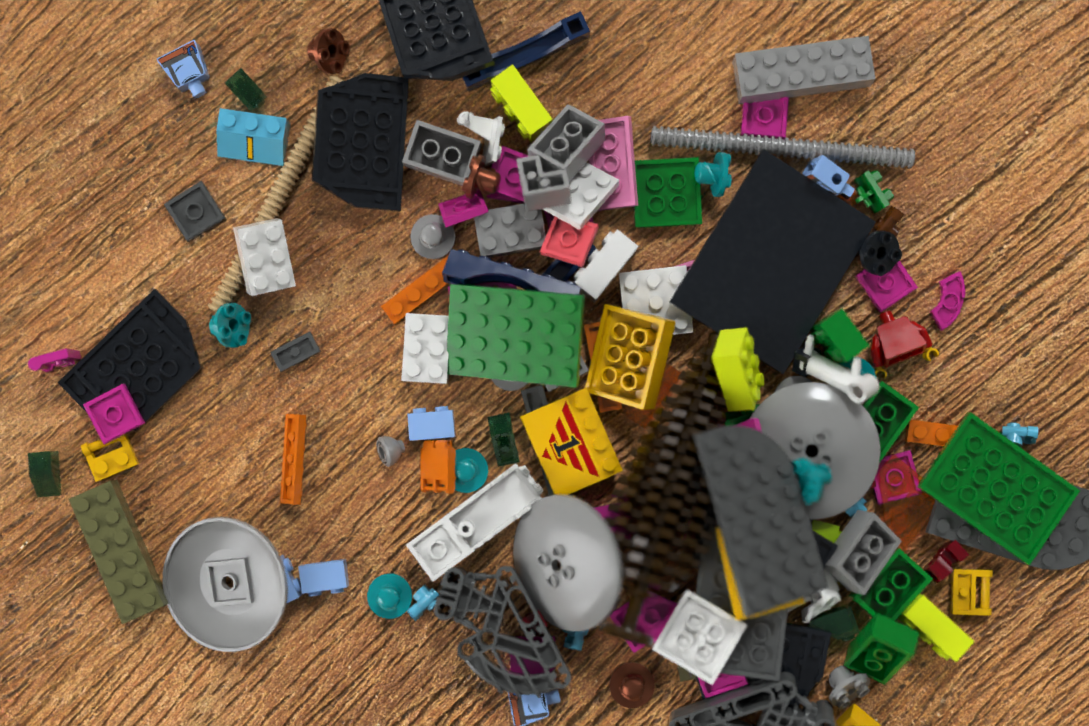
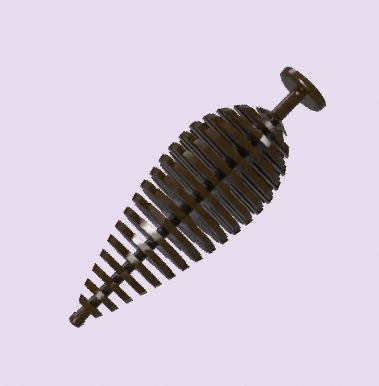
M716 332L710 333L707 347H701L696 352L699 357L704 359L691 358L686 366L692 371H682L678 376V379L685 381L682 386L673 384L669 389V392L681 396L676 399L666 395L661 401L663 407L674 408V412L665 411L663 407L657 408L652 415L656 420L650 421L645 427L646 431L650 434L641 435L637 441L641 446H638V449L633 448L630 455L636 457L637 460H634L633 463L627 461L624 466L625 470L632 471L633 474L629 473L628 477L620 475L617 480L618 483L627 485L629 488L625 487L624 491L614 488L612 493L613 497L623 499L624 502H620V505L609 502L607 509L608 511L620 514V517L616 516L615 519L605 517L607 525L616 529V532L612 533L618 548L624 550L626 547L635 551V553L630 552V555L620 552L621 562L630 564L631 568L639 571L626 568V570L622 569V578L635 583L634 587L621 586L631 595L623 624L617 625L602 622L599 630L653 647V637L636 630L644 600L659 597L647 592V589H661L671 593L680 588L674 583L663 582L661 578L651 574L660 577L666 575L673 577L677 581H687L693 575L689 574L688 571L678 567L676 569L667 567L665 563L668 564V561L678 563L679 567L691 569L693 567L698 569L702 562L693 559L691 555L698 553L706 556L709 548L697 545V542L700 539L712 542L714 535L713 533L703 531L702 527L704 524L716 527L717 519L706 516L708 510L714 512L715 510L710 497H708L710 493L703 468L697 466L698 461H701L693 436L711 429L724 427L721 424L726 422L724 411L712 409L714 405L726 407L725 399L716 396L718 391L722 392L712 359L719 334ZM710 419L720 422L719 426L710 424ZM662 421L670 422L669 427L659 424V422L662 423ZM658 435L666 436L664 441L655 437L658 438ZM654 449L661 450L660 455L652 452H654ZM650 463L657 464L656 468H650ZM694 475H695V476H698V477H702V481H701V482L694 481V480H693ZM646 477L652 478L651 483L645 482ZM690 489L698 492L697 497L689 495ZM642 491L648 492L647 497L640 496ZM686 504L696 506L693 508V511L684 509ZM638 505L644 506L642 512L635 510L638 508ZM681 518L691 520L688 525L680 523ZM634 519L639 520L638 526L629 524V522L633 523ZM677 532L687 535L684 540L675 538ZM631 533L639 537H635L633 541L625 538L624 535L629 537ZM674 546L683 549V552L681 551L679 555L669 550L672 551Z

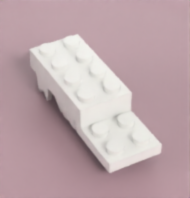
M515 463L406 544L432 581H435L448 569H451L509 524L531 510V505L542 498L540 495L544 490L539 483L536 484L525 465L519 467Z

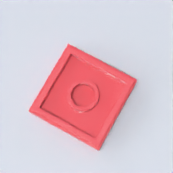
M554 216L540 253L544 256L583 267L599 225L588 221L579 230Z

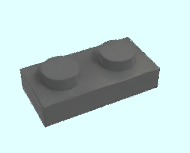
M308 332L270 353L280 372H283L320 353L321 350L312 332Z

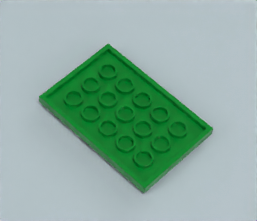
M450 284L447 374L578 387L585 295Z
M967 412L917 485L922 491L1026 565L1032 563L1081 491L971 412Z

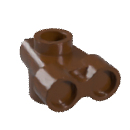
M891 206L883 219L880 217L875 221L873 232L884 230L891 232L895 237L898 235L900 228L896 226V223L905 214Z

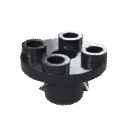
M884 230L871 233L858 251L863 268L868 273L877 276H883L892 270L896 262L900 261L902 257V251L899 248L897 238L891 232Z

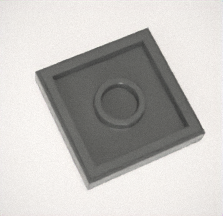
M202 180L164 204L187 242H191L226 220V217Z

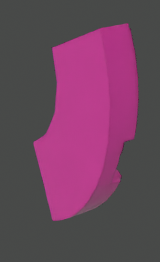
M961 271L939 281L941 288L940 300L936 307L929 311L939 331L951 325L961 312L960 310L965 298V283Z

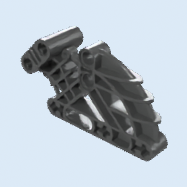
M502 566L497 570L496 574L467 573L461 567L451 568L445 572L441 583L442 589L439 590L440 596L437 597L434 606V613L440 620H448L454 617L453 619L456 623H460L469 630L471 628L476 632L460 642L457 647L458 656L465 660L473 672L488 684L496 687L500 694L506 691L515 693L518 698H521V694H536L540 698L542 693L559 688L562 689L569 685L572 677L571 671L517 571L512 566ZM504 569L506 572L512 573V576L509 577L512 584L515 581L518 583V585L511 587L508 591L505 588L509 586L508 581L501 579ZM452 573L460 575L459 583L452 581L451 577L454 576ZM496 579L493 595L490 596L485 593L486 585H483L482 590L477 588V581ZM519 589L523 592L534 612L535 619L533 622L526 623L523 621L511 598L513 590ZM507 603H509L528 640L499 632ZM449 605L451 610L444 613L442 608ZM468 612H475L473 619H477L480 612L487 613L482 630L478 629L473 625L472 621L466 618ZM538 621L540 625L536 626V629L539 633L543 632L545 634L542 638L543 642H540V640L535 641L533 638L536 635L534 629L528 631L527 627L533 626ZM485 632H490L494 635V642L492 644L484 643L482 636ZM465 643L473 645L474 653L472 655H466L463 652L462 648ZM491 649L499 665L493 662L484 652ZM498 650L515 655L524 674L508 670ZM522 657L540 662L545 672L530 674ZM559 662L562 664V666L558 667L560 673H566L567 675L564 683L561 680L556 681L555 678L558 674L555 669L552 672L549 669L555 667Z
M781 672L779 681L761 679L673 710L669 717V726H754L738 719V717L763 709L756 726H836L832 704L827 700H819L816 703L810 702L805 696L798 694L795 677L789 672ZM759 692H769L766 696L745 703L738 701ZM796 697L804 707L803 709L798 708L797 703H793L792 707L787 705L790 699Z

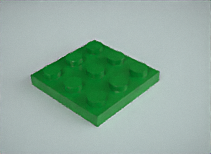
M699 157L635 160L638 206H634L635 228L702 225L700 184L694 178V171L699 163Z

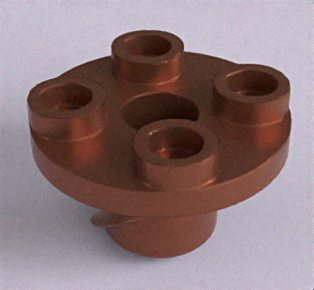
M326 28L317 35L316 39H312L308 44L307 54L309 59L315 61L317 67L323 73L338 74L342 71L350 45L338 30Z
M484 155L473 156L470 161L469 169H471L469 178H465L462 185L466 198L473 199L478 189L483 194L490 195L499 188L501 176L494 168L485 169L486 157Z
M628 662L620 665L613 671L609 687L612 697L618 704L626 708H638L645 705L651 699L655 683L647 667L636 662Z

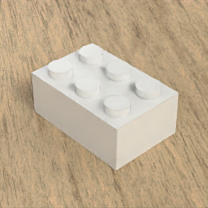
M275 218L233 227L247 294L255 296L296 286L281 219Z
M618 229L614 234L611 231L607 234L601 244L603 248L600 251L595 249L588 258L587 262L589 265L586 269L581 267L573 278L575 280L574 283L581 287V293L594 303L639 247Z
M406 313L401 381L448 384V316Z

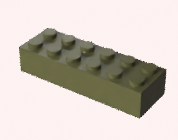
M118 480L108 481L70 498V504L121 623L124 624L169 604L163 591L162 582Z

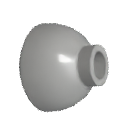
M389 436L378 437L376 447L379 458L385 466L390 467L399 460L401 453L405 452L404 443L402 440L397 441Z

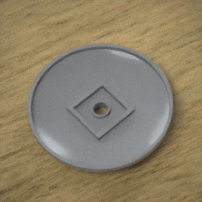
M807 382L793 384L768 396L751 415L750 419L759 418L762 433L777 442L791 461L804 457L812 464L824 463L830 468L832 482L822 487L821 499L812 504H807L804 500L809 519H822L844 512L857 503L870 488L879 466V436L867 410L861 403L852 401L846 392L823 383ZM810 444H814L818 448V454L813 458H809L805 454V449Z
M563 494L541 498L531 505V510L522 515L516 528L513 544L515 570L535 607L547 622L567 631L588 630L607 619L619 599L622 586V562L618 545L606 521L588 503L574 496ZM557 560L561 563V570L557 566Z
M212 517L196 522L183 530L169 548L163 567V591L169 603L167 606L171 615L190 638L213 650L237 652L259 644L276 629L287 604V576L279 553L262 532L239 519ZM227 576L232 578L234 582L232 588L226 584Z

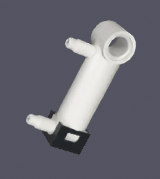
M808 335L805 346L794 353L793 372L803 377L811 375L846 392L855 403H862L879 391L878 380L873 375H860L861 358H854L850 370L821 356V350L814 347L813 335Z

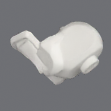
M824 569L829 588L809 595L811 604L801 611L803 623H809L810 620L820 613L831 610L832 606L841 601L837 584L838 580L826 569Z

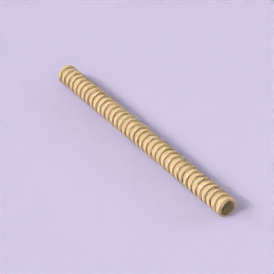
M330 76L329 79L331 81L327 82L326 85L330 87L344 80L336 76ZM316 107L313 108L314 112L310 113L311 118L307 119L308 124L303 126L304 131L300 132L301 137L297 138V144L294 143L293 146L295 148L290 151L292 154L287 156L288 161L284 162L285 167L280 169L281 174L277 175L278 180L274 181V187L271 186L270 189L272 191L267 194L269 197L264 199L265 204L261 205L262 210L257 212L259 215L254 218L255 223L275 219L276 216H279V210L283 209L281 207L282 204L286 203L284 201L285 198H289L288 193L292 192V185H296L295 180H298V174L302 173L301 168H305L306 165L304 163L309 160L307 158L308 155H312ZM239 254L234 255L236 258L234 261H231L232 266L228 267V273L225 272L224 275L226 277L221 280L223 283L218 285L219 290L218 292L215 291V298L212 297V303L208 304V307L215 312L223 304L232 303L233 296L236 297L237 295L235 293L236 290L240 289L238 286L243 284L242 279L244 276Z

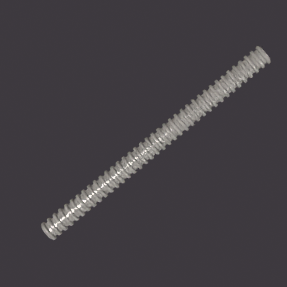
M653 126L650 138L652 146L658 144V146L663 144L665 147L672 145V148L686 146V149L693 147L694 150L696 148H700V150L707 148V151H710V149L714 151L720 149L721 152H724V150H727L728 153H731V151L735 153L741 151L742 154H745V152L752 154L753 152L755 155H759L765 149L772 155L776 154V157L783 155L784 158L796 156L797 159L801 157L808 159L810 157L813 160L824 155L831 159L832 162L836 160L842 162L844 160L845 163L852 161L853 164L856 162L863 164L866 162V165L873 163L874 166L877 164L884 166L886 164L887 167L891 165L898 167L900 165L901 168L907 166L908 169H911L915 162V151L912 148L909 150L907 148L900 150L899 147L895 149L889 147L886 149V146L879 148L878 145L872 147V145L865 147V144H861V146H858L856 143L854 146L851 143L845 145L844 142L840 144L833 142L831 144L830 141L824 143L822 140L819 142L816 140L810 142L809 139L805 141L799 139L796 141L795 138L789 140L788 137H785V139L781 137L775 139L774 136L768 138L766 135L764 138L761 135L754 137L753 134L747 136V134L740 136V133L733 135L732 132L726 134V132L719 134V131L715 133L708 131L706 133L705 130L698 132V129H695V131H691V129L684 131V128L677 130L676 127L673 130L670 127L664 129L663 126H660V128Z

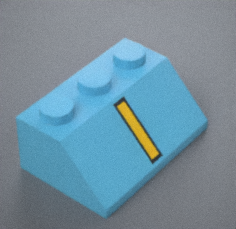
M220 108L216 129L217 156L284 167L291 123L287 118Z

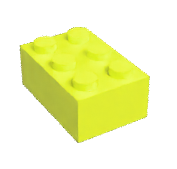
M513 64L491 79L492 88L490 90L492 97L498 104L502 102L505 115L511 122L515 120L518 127L517 131L524 140L528 138L532 143L553 121L552 117Z
M747 328L721 330L712 356L728 412L755 410L757 400H760L761 386H764V375L759 371V357L754 354V340L752 336H749Z
M919 594L898 617L906 626L913 630L915 628L919 632L918 637L929 645L933 644L934 646L931 649L947 661L952 659L957 662L975 642L922 594Z

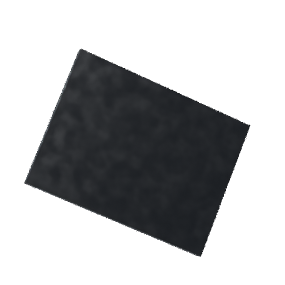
M763 149L669 300V303L720 334L721 330L747 328L749 336H752L754 340V354L758 355L760 361L777 372L784 374L794 358L795 351L799 350L876 222Z

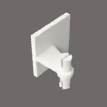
M462 112L457 118V123L485 139L483 155L486 157L485 167L497 162V159L501 156L499 140L503 136L505 125L502 124L503 117L498 116L490 119L474 116L471 112Z

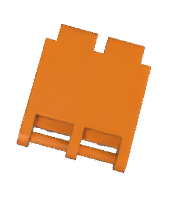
M424 440L420 460V489L422 492L428 493L433 491L434 493H441L445 491L447 494L454 493L456 452L455 448H452L451 440Z

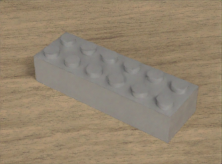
M869 36L735 53L732 61L739 104L871 87L876 79Z

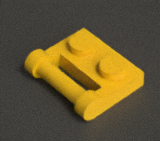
M127 433L104 445L101 439L90 444L86 442L81 445L82 453L87 459L96 482L139 465ZM118 441L123 446L99 457L94 455V451Z
M952 568L950 613L955 615L991 616L990 577H993V570ZM976 577H981L980 607L976 608Z

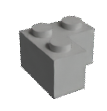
M539 155L517 159L519 180L526 212L571 204L570 185L566 169L543 173Z

